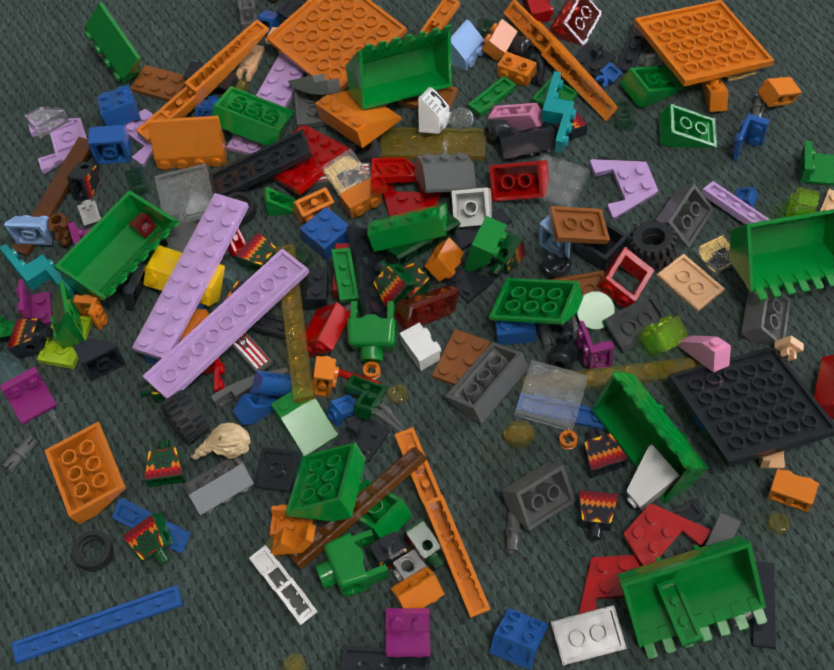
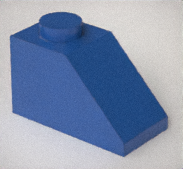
M243 394L232 412L242 425L255 424L273 412L271 404L277 399L274 396Z

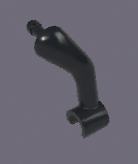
M538 54L535 58L530 59L537 62L538 74L534 75L531 79L535 86L537 84L541 86L545 83L543 80L545 64L543 57Z

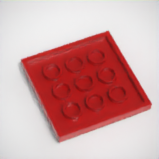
M307 125L300 126L293 133L301 129L304 130L313 157L269 177L299 195L326 174L325 168L351 153L349 147Z

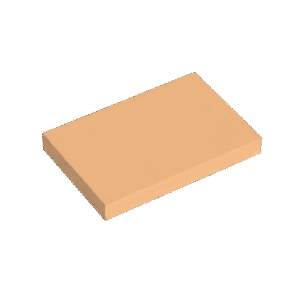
M685 254L678 257L656 276L696 312L700 311L725 290L724 287Z

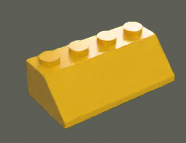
M159 245L146 266L144 285L163 291L183 252ZM218 265L199 303L210 306L219 301L225 270L224 265Z

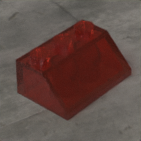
M566 0L550 30L559 40L584 46L599 21L602 12L592 0Z
M446 285L424 294H418L413 298L401 300L399 303H396L395 317L404 330L417 323L425 325L444 318L455 312L460 289Z

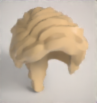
M222 423L211 431L208 438L195 449V453L190 457L197 460L212 451L228 459L246 454L249 451L248 445L251 443L249 433L240 425Z

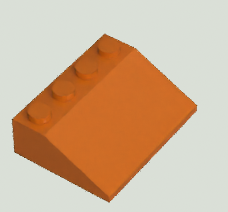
M349 91L327 94L315 103L319 118L361 148L402 120L401 116L384 105L362 110Z
M219 116L148 120L154 160L158 169H186L187 167L203 168L204 166L220 167L221 165H227V145Z
M99 422L44 450L67 513L79 525L98 515L126 489Z

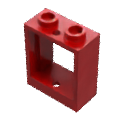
M624 247L615 255L597 287L617 301L619 305L626 308L636 302L654 269ZM619 265L639 280L632 294L612 279Z
M337 302L317 309L298 347L310 357L333 351L351 313Z

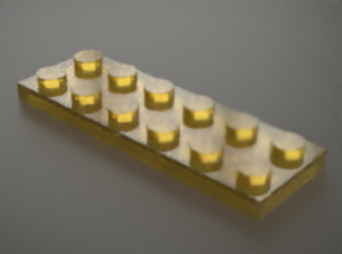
M391 127L381 135L382 153L380 158L405 157L406 159H416L417 156H424L425 154L457 155L458 153H464L471 160H485L486 136L484 128H444L439 134L419 132V128Z

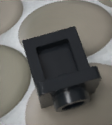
M568 321L563 325L550 324L551 329L560 334L558 344H569L574 336L572 324Z

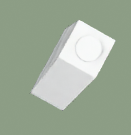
M652 444L648 447L627 489V501L634 509L638 507L641 511L679 480L678 473Z

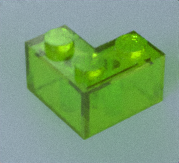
M797 187L795 194L791 193L785 217L815 212L820 196L819 192Z
M670 314L660 318V322L651 323L643 327L645 331L639 333L649 354L665 352L680 344L679 341L689 336L679 315L671 317Z

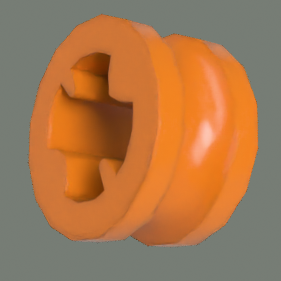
M374 361L367 362L363 366L364 376L373 380L377 379L381 374L379 364ZM372 368L373 370V368H375V373L372 374V372H370L369 374L368 369Z
M572 430L563 431L559 438L561 447L567 450L575 448L578 439L577 434ZM567 436H570L573 442L565 443L564 437L567 439Z

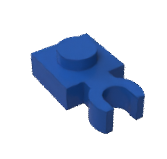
M609 62L600 70L599 76L595 78V81L601 82V88L605 89L607 84L611 86L623 72L613 63Z

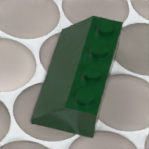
M447 212L446 236L384 249L382 253L390 265L400 264L402 266L437 246L441 241L456 234L461 223Z

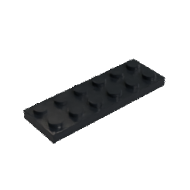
M301 129L210 173L209 178L213 194L216 193L227 197L231 193L243 191L313 157L304 130Z
M350 224L346 229L362 316L376 314L380 318H387V308L384 306L374 286V280L380 274L375 266L379 262L384 261L382 250L374 252L367 229Z

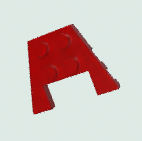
M405 157L372 158L371 194L387 193L388 186L386 184H391L392 182L404 184L416 182L421 191H425L414 176L415 165Z
M392 182L391 184H386L388 189L387 193H383L389 216L434 206L441 198L443 192L394 191L395 182Z
M650 503L622 536L636 559L638 558L641 565L645 566L654 563L655 557H660L680 533H683L699 547L712 531Z
M635 555L591 558L579 614L597 610L596 599L622 598L616 574L640 567Z

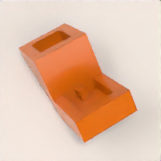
M308 523L299 533L283 527L274 536L270 553L273 555L303 553L313 543L316 526Z

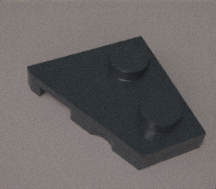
M459 268L454 269L456 272L452 277L442 280L468 304L494 283V279Z

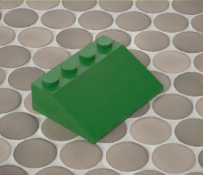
M102 2L99 3L85 24L84 35L88 41L93 42L96 53L102 55L106 67L111 68L114 72L112 74L117 82L120 81L124 85L139 75L141 57Z
M230 86L214 104L211 116H219L222 129L228 130L234 135L246 137L250 141L261 143L266 147L282 138L294 114V110Z
M447 203L386 216L370 222L367 234L374 252L446 236Z
M506 278L489 315V320L563 325L578 312L583 300L579 281Z
M356 442L302 456L285 512L287 516L333 522L352 517L366 458Z

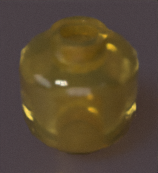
M527 420L510 422L507 429H504L505 441H508L512 447L529 446L531 441L535 439L534 426L530 425Z

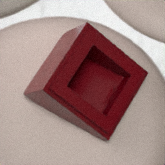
M139 213L128 224L143 239H146L157 227L147 213Z

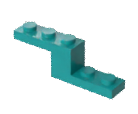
M554 71L542 110V122L560 125L555 141V152L562 153L563 148L568 145L569 136L567 134L572 131L573 123H571V120H575L576 109H574L573 101L559 99L560 93H558V90H562L563 80H561V72Z
M6 244L0 247L4 257L31 290H34L49 279L57 287L60 281L65 280L60 272L55 270L53 261L51 259L47 260L43 254L26 265L23 260H18L19 255L14 248L10 250ZM64 281L72 299H74L73 291L75 290Z

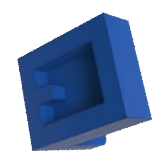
M350 394L332 400L327 411L328 418L337 427L341 426L344 418L355 414L354 404L356 401Z

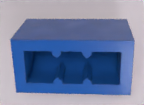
M256 370L251 393L283 397L298 388L299 381L292 375Z

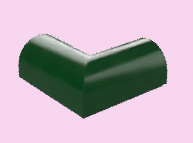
M352 375L344 386L345 394L358 398L354 404V413L359 418L365 420L372 417L388 390V387L355 375Z

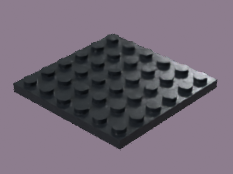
M774 346L731 357L728 367L715 372L701 365L675 372L668 376V381L727 467L834 436V422Z

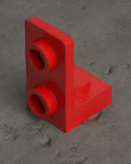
M220 357L202 372L203 374H211L215 371V393L225 388L224 380H222V374H225V364L221 363Z

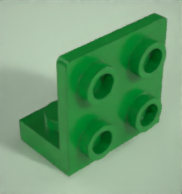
M805 141L801 152V183L834 185V155L815 153V149H812V141Z

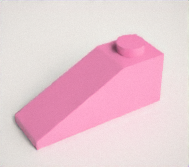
M537 103L494 106L488 117L490 120L505 119L511 127L521 130L542 126L543 124L542 111Z
M691 335L676 341L678 347L713 372L728 367L730 364L731 346L719 337Z

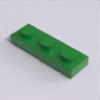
M505 76L501 77L468 103V109L482 117L516 89V84Z
M350 248L331 249L339 303L358 301L359 295Z
M677 577L656 584L658 593L682 648L703 641V635Z

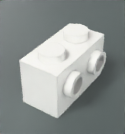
M420 323L400 333L402 346L420 371L440 360L441 348L436 341H432L430 332L427 328H423Z

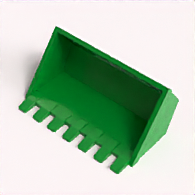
M446 25L441 30L434 28L427 34L426 31H421L414 37L413 34H409L402 40H400V37L393 38L389 43L386 40L380 41L376 46L368 44L363 49L358 50L345 67L349 92L358 102L360 108L365 110L421 95L429 87L435 91L451 87L452 25Z
M129 190L54 267L60 272L67 284L82 296L90 295L96 297L99 301L105 300L116 291L115 288L118 285L123 284L127 279L126 276L138 268L137 265L149 256L148 253L155 250L159 246V242L165 239L170 234L169 231L176 228L180 221ZM139 213H147L157 226L146 239H143L128 225Z
M834 209L747 223L731 230L729 261L746 284L748 290L754 292L758 299L762 301L767 300L765 289H768L772 296L777 298L782 295L779 289L781 286L788 295L796 293L793 284H797L802 292H808L810 288L807 281H810L816 290L823 289L824 286L821 281L823 278L830 287H834Z
M615 370L591 410L606 430L613 435L636 469H638L648 447L652 444L678 473V482L659 497L664 504H667L675 496L691 487L708 467L686 440L688 438L687 434L680 433L665 414L664 405L657 404L634 374Z
M739 535L701 548L696 544L692 546V551L661 560L658 556L655 557L654 563L616 574L622 599L632 623L639 648L644 647L649 660L658 657L654 643L662 641L667 654L676 651L672 637L677 635L656 588V584L677 577L703 635V642L712 640L708 626L713 624L717 625L722 637L730 635L731 632L726 620L733 617L740 631L749 628L744 615L746 613L753 612L757 625L767 622L763 611L766 605L749 540L746 541ZM694 644L686 646L685 648L694 646Z

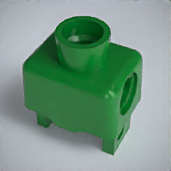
M351 301V318L347 319L348 344L353 351H360L361 362H383V351H393L396 347L398 325L395 320L394 302L388 301L387 318H380L376 314H366L364 317L359 318V304L357 301Z
M371 529L351 536L349 532L325 544L324 551L327 561L315 565L324 589L337 584L341 595L346 598L371 590V584L389 578L386 564L367 572L365 571L363 565L365 557L361 548L375 542Z

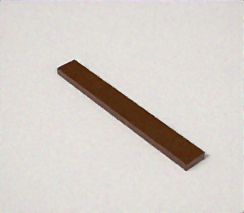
M77 138L31 217H51L55 214L70 188L67 175L79 162H85L91 153L88 139ZM15 242L12 248L18 254L29 257L36 245L17 244Z
M411 448L357 495L352 517L334 522L327 521L315 532L313 543L303 553L289 554V557L300 569H303L324 550L326 543L342 535L427 460L426 456L417 448Z

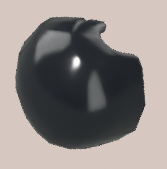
M553 253L542 261L541 266L547 277L558 279L565 277L570 272L572 262L565 254L563 257H559L556 253Z

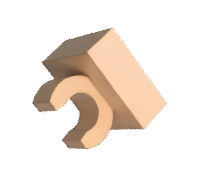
M790 335L775 341V348L781 352L782 357L788 355V361H792L797 358L796 353L803 351L804 344Z

